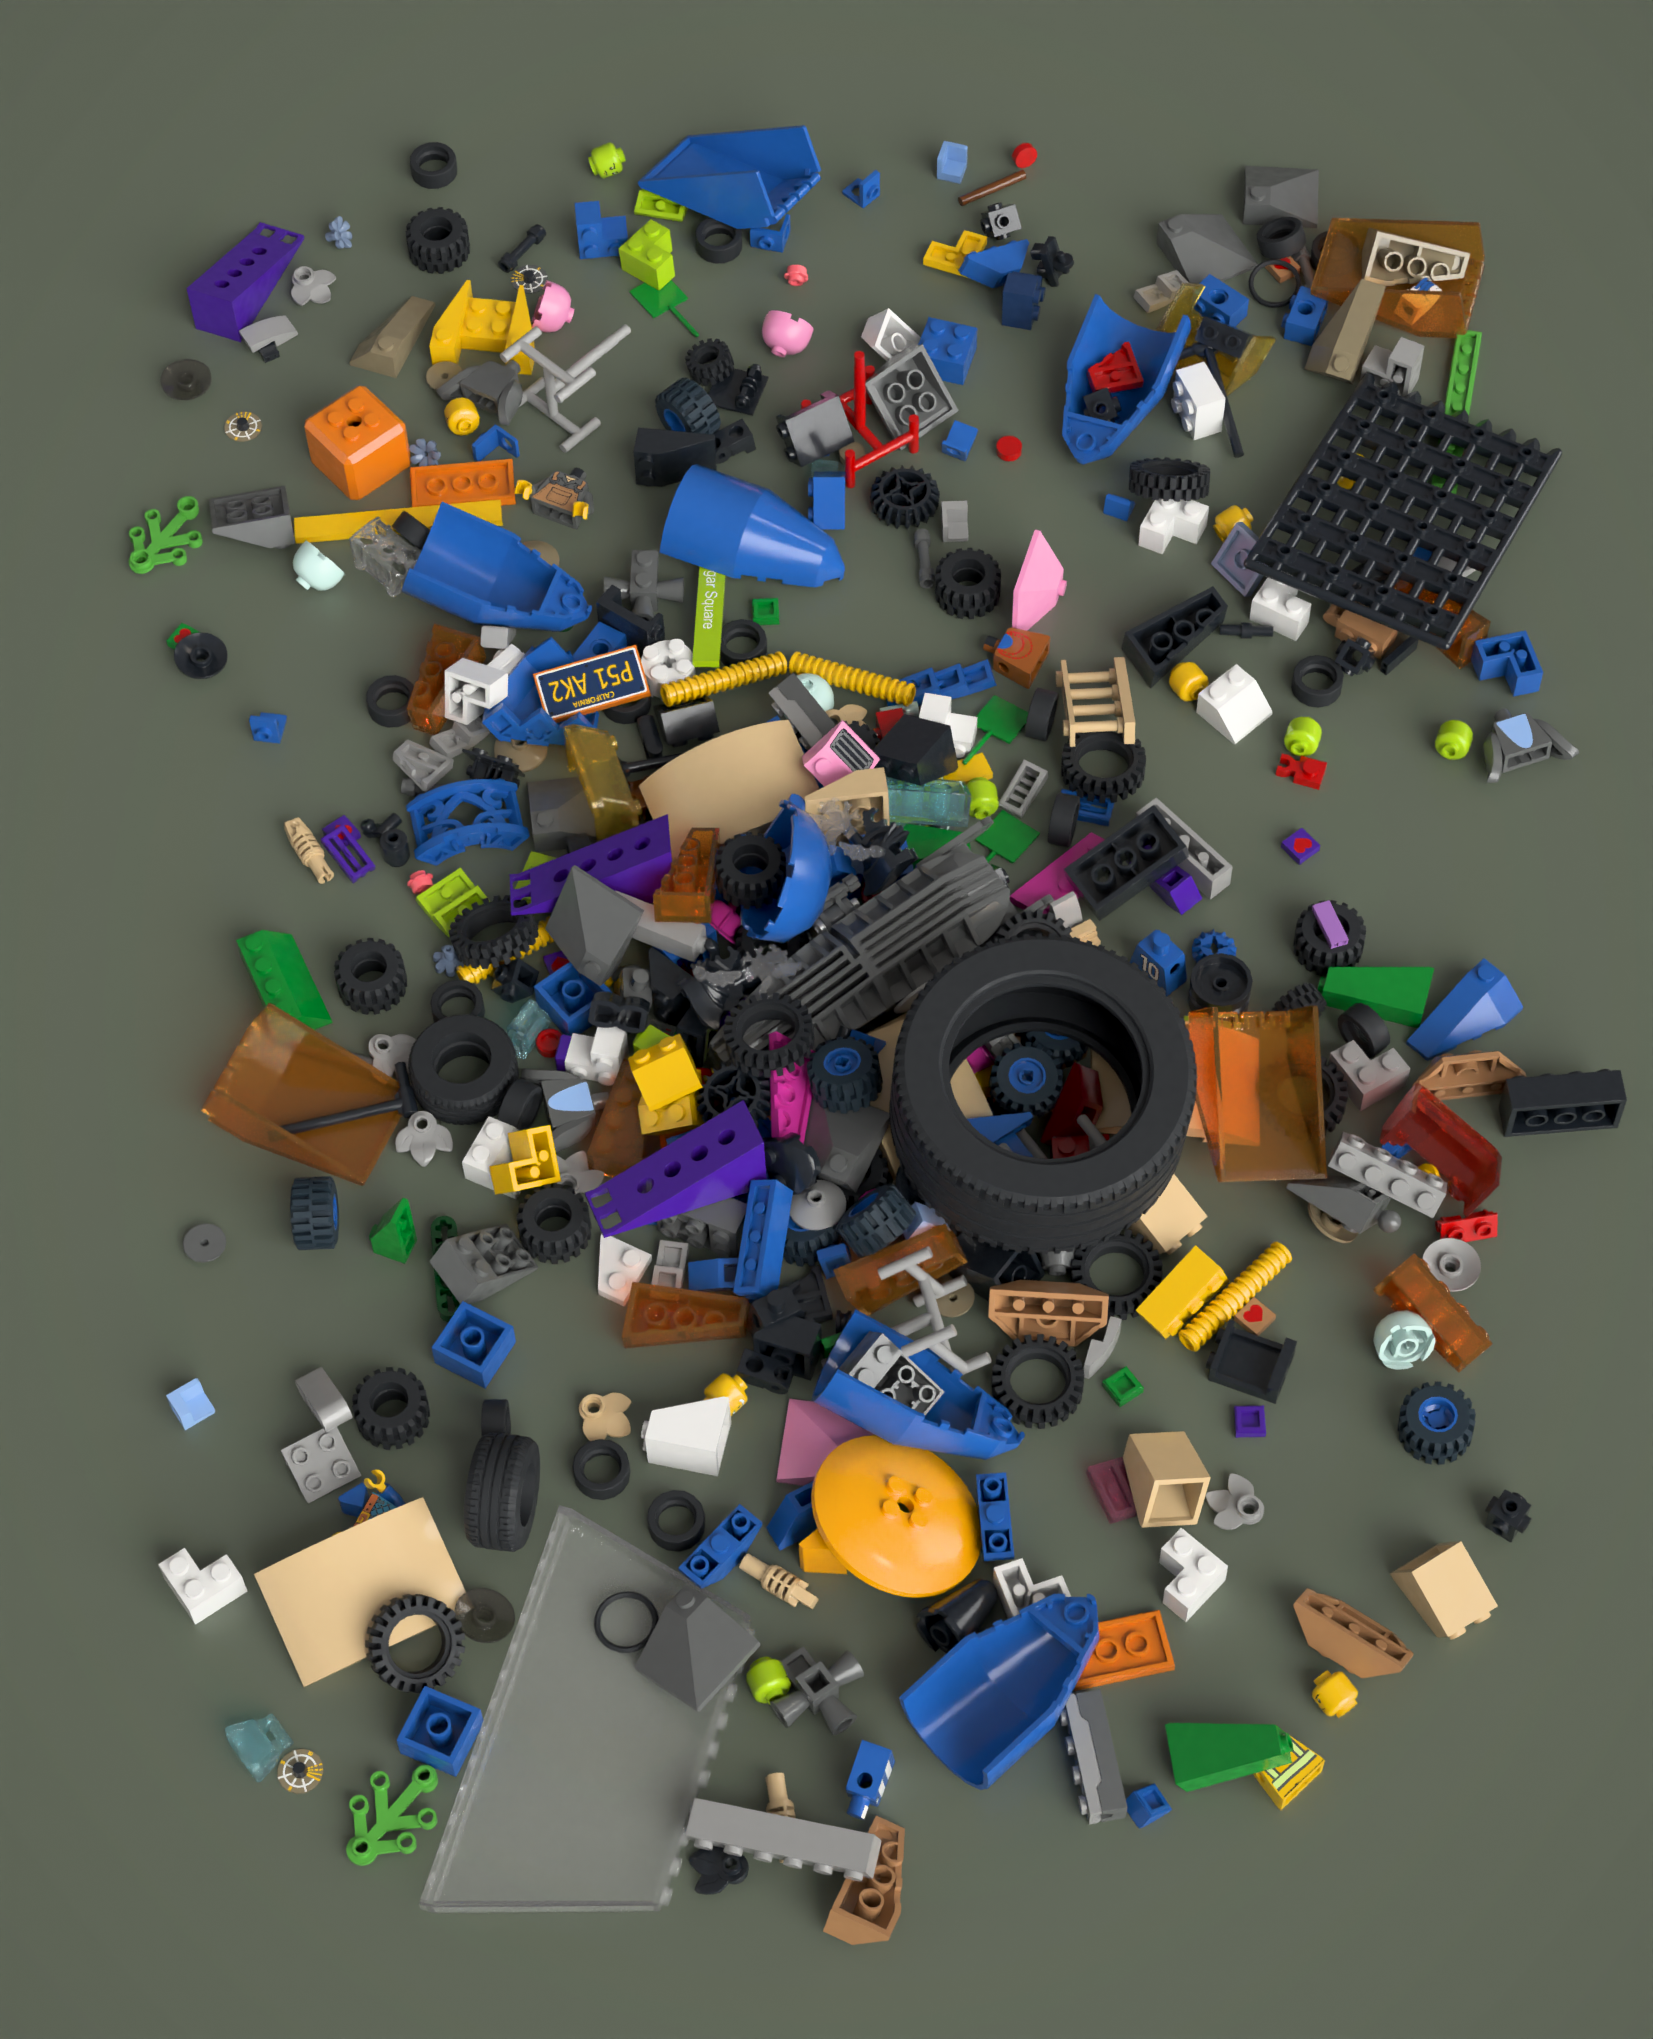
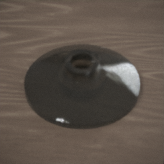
M184 359L172 363L164 370L161 376L163 391L171 398L177 400H191L200 397L209 389L212 382L209 368L204 363L193 359Z
M487 1588L467 1591L458 1599L454 1612L457 1614L455 1615L456 1619L462 1623V1627H460L461 1632H464L468 1638L480 1643H494L504 1639L511 1632L515 1622L514 1609L508 1599L499 1592ZM478 1619H483V1620H485L487 1623L481 1622V1621L478 1620Z

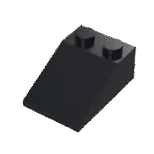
M638 427L633 451L636 484L663 487L681 482L685 473L695 464L717 470L715 435Z

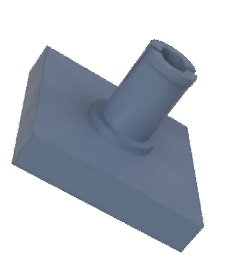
M1237 522L1211 565L1244 597H1248L1253 594L1263 578V575L1246 569L1243 565L1244 560L1259 537L1243 522Z

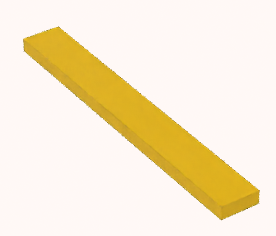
M501 500L449 504L494 525L503 526ZM440 505L294 518L295 542L300 544L306 540L311 543L401 535L392 528V525L404 510L431 530Z

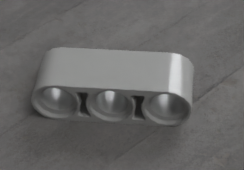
M322 1367L294 1380L300 1395L325 1432L353 1418L343 1396Z

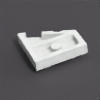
M601 1234L598 1294L625 1306L650 1265L652 1255L612 1236L604 1238Z

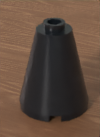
M976 1579L922 1609L917 1614V1617H920L917 1629L923 1640L935 1652L940 1649L948 1653L965 1636L973 1632L978 1634L998 1601L996 1587L988 1580Z

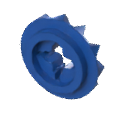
M1214 929L1208 933L1202 931L1200 936L1194 939L1192 956L1197 963L1204 957L1214 954L1210 949L1212 943H1215L1218 948L1216 954L1223 953L1236 957L1237 947H1235L1233 938L1226 936L1225 931L1223 933L1215 932Z

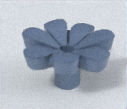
M338 216L329 223L331 231L325 234V238L328 242L335 241L338 249L352 247L350 241L352 240V233L347 231L350 225L347 221L343 222L342 217Z
M424 438L417 439L416 444L410 445L409 448L415 454L410 457V461L413 464L419 462V467L439 465L437 460L440 459L441 453L437 451L436 442L431 440L427 443Z
M452 945L442 946L441 952H435L433 955V961L438 962L435 965V971L439 974L446 970V975L453 977L455 976V969L459 965L464 966L463 962L458 960Z

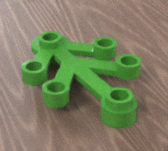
M185 496L178 501L179 513L162 532L159 525L161 523L160 512L156 509L146 511L144 516L150 529L152 541L147 549L144 548L143 544L146 539L144 529L139 526L130 529L129 536L134 545V551L129 558V567L133 572L144 574L151 571L154 565L169 562L176 566L184 565L187 562V556L182 548H175L167 553H157L161 549L186 544L191 548H198L202 545V536L197 530L173 536L186 520H192L198 515L199 506L194 497Z
M418 1766L413 1771V1781L390 1808L388 1806L387 1792L390 1786L388 1775L383 1771H377L372 1774L370 1783L375 1791L377 1823L369 1832L366 1822V1814L369 1811L367 1798L363 1795H356L351 1798L349 1807L354 1815L355 1836L348 1842L346 1852L352 1863L359 1866L368 1865L375 1860L378 1854L394 1852L410 1854L417 1847L415 1836L410 1832L401 1833L395 1840H379L389 1831L421 1827L425 1830H430L436 1826L437 1816L431 1808H424L416 1815L401 1816L420 1792L428 1793L436 1788L438 1776L432 1766ZM427 1772L430 1774V1777L427 1780H420V1774ZM378 1778L386 1780L382 1786L375 1785V1781ZM357 1802L365 1803L361 1810L354 1809V1805ZM425 1815L433 1816L432 1821L429 1823L422 1822V1818ZM404 1839L412 1840V1844L409 1847L401 1846ZM361 1844L368 1846L367 1850L363 1853L356 1851L357 1847Z

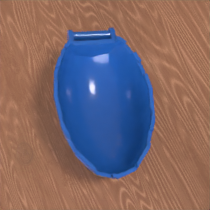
M797 794L790 795L788 801L781 800L779 802V807H782V809L764 833V838L772 837L774 844L779 843L782 846V852H785L786 878L779 898H773V903L768 906L765 903L762 904V908L756 909L755 906H750V909H744V905H740L742 925L744 929L749 930L747 936L754 939L785 943L809 929L824 909L833 874L830 853L824 833L814 819L805 812V801ZM745 867L744 874H757L763 870L757 867Z

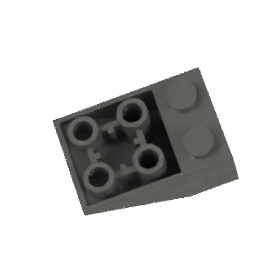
M728 1198L657 1221L658 1231H661L663 1235L669 1238L677 1237L685 1240L695 1248L703 1247L711 1250L721 1258H739L747 1204L733 1198Z
M507 1224L446 1239L429 1261L460 1304L462 1301L468 1304L482 1301L539 1268Z
M869 1331L839 1368V1370L924 1415L930 1411L944 1393L908 1357L905 1358L902 1351L883 1333Z

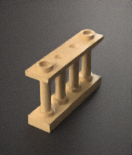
M1114 657V668H1109V671L1068 673L1066 660H1061L1060 671H1056V687H1061L1066 717V720H1063V736H1068L1070 747H1075V733L1105 731L1122 733L1124 744H1135V717L1125 657ZM1109 682L1110 685L1114 684L1107 688L1070 689V684ZM1112 698V701H1114V704L1075 706L1072 704V700ZM1115 714L1117 720L1075 722L1074 716Z

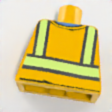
M1290 1736L1293 1743V1751L1290 1752L1292 1763L1253 1774L1280 1810L1322 1772L1325 1762L1321 1756L1292 1736Z

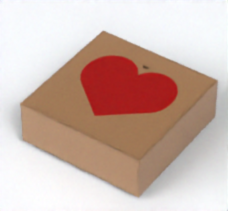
M1291 256L1278 259L1290 263L1300 274L1301 267ZM1282 265L1265 266L1279 283L1294 277V274Z
M1255 1297L1234 1316L1235 1322L1247 1332L1257 1336L1276 1319V1314Z

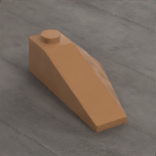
M875 1816L868 1833L875 1834L882 1841L873 1879L863 1877L862 1881L845 1879L823 1932L851 1945L888 1941L901 1914L900 1896L903 1879L901 1875L904 1858L905 1828L879 1816Z

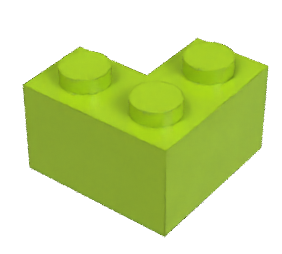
M652 219L618 248L622 270L655 289L661 290L675 277L673 256L670 254L673 251L670 229Z

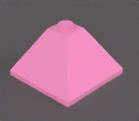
M1039 530L1034 531L1013 592L1012 628L1026 631L1056 606L1059 595L1064 596L1067 581L1063 580L1064 569Z
M789 1399L776 1482L804 1486L814 1481L820 1465L836 1447L851 1439L874 1434L813 1401Z

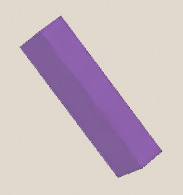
M1330 900L1313 905L1312 911L1330 948L1348 944L1349 939Z

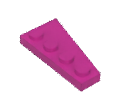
M1091 832L1011 894L1009 901L1013 905L1025 910L1048 894L1055 901L1073 891L1078 899L1080 895L1067 880L1064 869L1105 839ZM1049 907L1043 910V914L1049 912Z
M777 1031L770 1033L769 1050L781 1048L792 1039ZM804 1057V1064L801 1067L794 1062L795 1070L790 1073L786 1067L783 1068L782 1076L777 1077L776 1070L771 1071L772 1137H783L793 1132L800 1135L798 1140L804 1144L813 1095L807 1073L809 1058Z

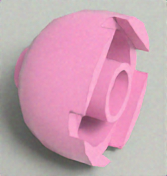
M547 280L543 286V290H545L544 295H541L538 299L531 327L537 326L541 332L550 333L561 329L565 322L570 323L575 309L570 307L571 297L569 292L564 287Z
M771 310L766 315L762 327L763 340L772 349L771 352L779 357L802 352L810 342L814 330L813 327L801 318H799L798 322L790 319L792 314Z

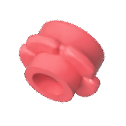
M790 265L787 267V273L784 274V278L788 279L790 285L801 286L804 282L808 281L807 269L802 265Z
M424 870L417 871L410 875L407 886L412 889L414 894H421L433 886L431 880L433 875L430 873L426 874Z

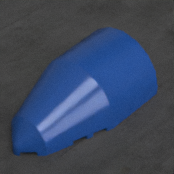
M1095 294L1067 361L1068 378L1065 385L1066 405H1064L1062 436L1078 463L1084 465L1110 457L1163 398L1191 331V322L1188 315L1182 316L1176 332L1154 331L1122 318L1105 304L1100 295ZM1129 341L1144 380L1143 386L1111 393L1112 397L1117 396L1122 411L1118 412L1120 419L1115 420V423L1085 416L1083 409L1087 408L1083 396L1093 393L1086 376L1088 369L1096 363L1102 362L1108 354L1117 352L1121 349L1123 343ZM1101 407L1099 413H1104L1106 407Z
M698 464L692 465L685 473L667 515L659 553L737 579H741V575L757 577V581L766 582V578L782 580V584L819 587L823 585L824 581L835 578L841 581L844 578L845 565L834 539L770 489Z
M441 502L414 569H409L402 587L403 593L477 625L560 632L587 620L592 611V605H588L583 596L584 590L581 584L557 565L553 564L551 566L540 558L541 553L536 549L531 551L520 542L521 538L515 533L445 502Z
M854 1310L823 1366L811 1401L894 1445L982 1460L990 1459L1019 1446L1025 1434L1024 1432L1018 1433L1010 1421L1013 1416L1009 1410L979 1386L975 1390L960 1379L963 1375L960 1371L954 1369L951 1372L938 1362L940 1357L928 1348L908 1357L944 1391L943 1395L926 1415L915 1411L839 1370L840 1366L869 1331L883 1333L900 1350L902 1346L914 1341L862 1312Z
M1052 1594L1019 1610V1614L1005 1621L1000 1619L993 1623V1627L978 1634L973 1632L965 1636L899 1697L904 1713L918 1736L931 1752L965 1783L979 1790L988 1789L1055 1726L1099 1642L1096 1598L1091 1594H1087V1597H1066L1065 1594Z

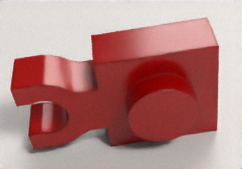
M1282 753L1280 764L1287 765V767L1278 765L1276 776L1294 777L1293 783L1317 790L1320 789L1327 762L1301 756L1300 760L1297 761L1291 756Z

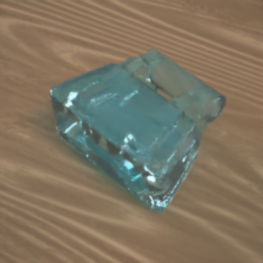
M529 999L521 1006L519 1014L508 1024L506 1033L513 1042L516 1056L521 1059L527 1058L536 1045L538 1034L547 1029L552 1022L549 1015L532 999Z
M269 1714L257 1721L250 1719L225 1728L229 1745L256 1782H261L278 1763L280 1754L293 1744L292 1739L273 1714ZM270 1730L276 1740L270 1742L265 1734Z

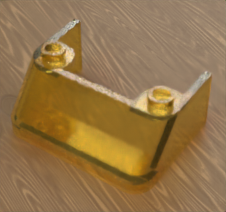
M1182 283L1155 331L1176 332L1182 316L1188 315L1191 322V331L1184 348L1197 342L1195 341V336L1203 317L1194 309V306L1205 286L1203 284ZM1253 336L1241 358H1236L1234 362L1219 352L1215 354L1227 397L1257 373L1276 338L1273 336ZM1194 355L1178 361L1175 371L1201 362H1205L1206 365L1207 363L1205 358Z
M577 724L564 726L563 732L569 772L577 771L594 818L596 842L639 826L638 815L642 814L638 799L633 800L615 752L618 750L615 736L609 735L606 730Z

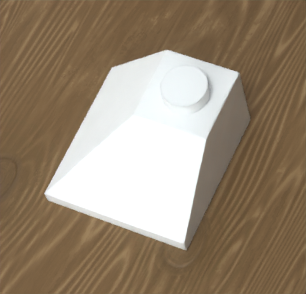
M889 308L869 317L861 336L886 361L908 346L918 345L921 339L918 334Z

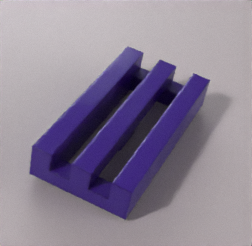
M344 824L321 838L323 846L352 883H355L358 878L364 877L367 872L375 870V864ZM342 834L366 866L361 867L337 835ZM332 839L357 872H353L329 840Z

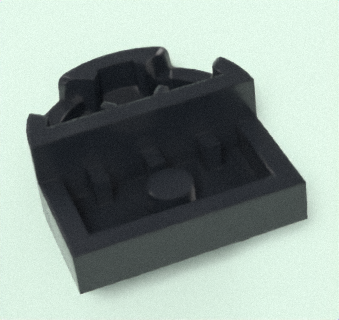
M790 1132L783 1137L762 1138L765 1150V1166L770 1180H778L791 1189L793 1195H797L817 1183L816 1176L821 1172L819 1158L812 1146L805 1147L798 1140L800 1139L799 1134Z

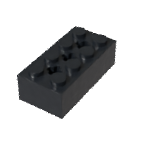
M1152 805L1067 866L1064 872L1067 880L1100 921L1187 859L1189 854L1184 842L1155 805ZM1148 844H1149L1151 847L1154 846V847L1151 848V849H1145V846L1148 845ZM1126 860L1128 861V863L1131 862V864L1127 866L1122 865V863ZM1105 877L1107 881L1100 882L1099 879Z
M1601 1069L1596 1072L1587 1073L1574 1071L1562 1075L1547 1073L1537 1077L1515 1076L1511 1079H1506L1499 1104L1504 1137L1618 1128L1627 1102L1621 1070Z

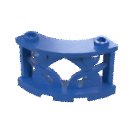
M474 779L450 783L417 795L414 800L406 805V810L410 812L417 848L414 849L415 859L437 866L444 860L465 852V847L480 844V848H502L511 851L516 849L530 837L528 827L523 826L516 796L517 784L505 781L504 779ZM505 801L506 809H500L502 802ZM462 802L475 805L484 811L474 819L472 825L464 826L455 819H448V817ZM424 817H428V821L433 823L425 825ZM432 833L431 839L428 840L427 834Z

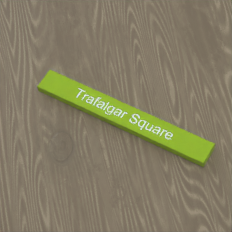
M699 567L692 663L694 667H719L726 576Z

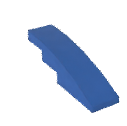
M988 659L962 668L959 663L938 672H934L931 667L899 680L900 682L906 681L907 685L909 683L915 685L916 693L913 701H917L918 707L922 706L925 693L948 696L952 700L997 686ZM886 699L888 706L898 705L895 701L889 702Z

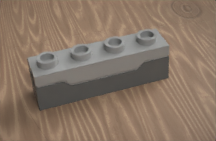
M794 672L769 692L775 701L771 706L780 717L785 714L789 718L787 720H789L794 733L796 734L798 731L801 733L802 736L798 740L807 751L836 726Z
M1101 1690L1076 1693V1695L1071 1694L1059 1718L1061 1726L1067 1725L1069 1736L1065 1737V1745L1068 1756L1073 1755L1076 1766H1071L1074 1784H1080L1082 1795L1078 1796L1081 1815L1087 1814L1089 1824L1126 1818L1127 1803Z

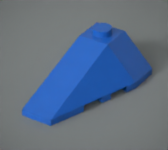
M1483 958L1453 988L1411 1035L1406 1044L1428 1061L1457 1048L1458 1044L1467 1040L1480 1038L1487 1031L1494 1028L1498 1030L1504 1027L1523 1009V1005L1506 975Z

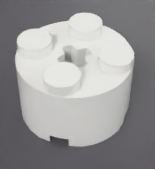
M681 639L664 640L644 648L641 663L647 683L650 686L651 697L654 695L661 698L660 688L664 683L669 685L671 681L676 682L678 679L684 680L685 677L691 678L693 675H696L695 667L692 663L693 653Z

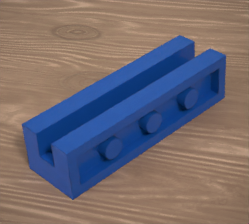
M751 1180L733 1290V1293L738 1296H745V1300L749 1303H753L755 1300L768 1295L773 1290H778L793 1191L778 1180Z

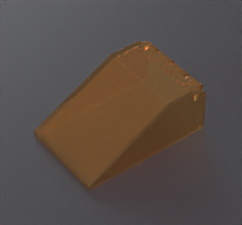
M1332 218L1311 287V295L1342 306L1362 279V250L1368 228L1391 232L1471 254L1464 278L1431 281L1442 291L1411 290L1418 283L1386 286L1375 320L1419 337L1457 338V335H1465L1467 333L1485 267L1482 263L1485 261V254L1479 222Z
M268 1003L253 1019L251 1025L248 1026L240 1040L242 1046L236 1047L227 1063V1067L230 1069L225 1068L213 1087L217 1092L211 1091L201 1111L209 1115L208 1120L245 1143L363 1186L402 1116L398 1114V1110L297 1134H291L280 1126L394 1100L395 1094L399 1089L398 1081L275 1005Z
M1311 1005L1287 1010V1012L1266 1011L1265 1019L1262 1011L1240 1012L1239 1020L1237 1012H1218L1217 1007L1188 1012L1189 1024H1185L1190 1033V1040H1192L1196 1057L1195 1064L1197 1066L1195 1101L1218 1182L1327 1179L1318 1006Z

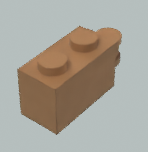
M1333 604L1330 605L1323 615L1325 622L1336 627L1335 637L1341 641H1347L1348 638L1357 639L1358 636L1372 643L1370 648L1376 651L1373 656L1380 660L1397 638L1398 631Z

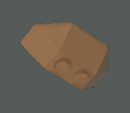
M1474 1050L1467 1054L1458 1055L1447 1053L1432 1060L1412 1085L1410 1095L1413 1097L1419 1091H1422L1431 1101L1502 1094L1506 1079H1511L1515 1076L1526 1077V1073L1499 1051L1482 1052Z
M1017 1280L990 1287L988 1317L1013 1340L1019 1338L1020 1342H1024V1336L1030 1334L1032 1340H1037V1334H1044L1043 1340L1049 1341L1050 1336L1056 1337V1344L1058 1345L1064 1341L1068 1346L1076 1347L1098 1329L1107 1325L1109 1294L1080 1283Z
M1307 1588L1293 1605L1308 1645L1317 1650L1322 1656L1330 1658L1343 1666L1348 1672L1356 1674L1360 1678L1401 1672L1414 1655L1395 1633L1339 1599L1325 1594H1316L1314 1590Z

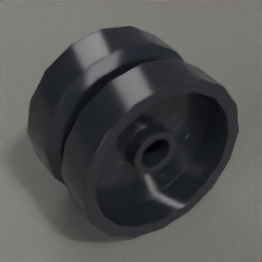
M1223 953L1208 955L1199 960L1194 966L1190 978L1188 994L1190 1010L1198 1018L1233 1023L1239 1021L1248 1011L1253 982L1250 969L1237 957Z

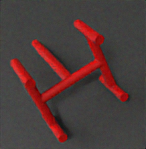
M862 351L854 353V388L839 397L847 420L873 448V451L856 460L854 450L848 449L845 451V486L847 488L855 487L856 471L909 443L908 450L910 453L915 454L919 451L918 415L912 414L909 416L908 432L884 445L865 425L866 404L872 405V400L866 391L865 381L875 373V368L872 365L865 367V354ZM803 400L801 402V409L811 405V401ZM852 400H854V411L847 405Z

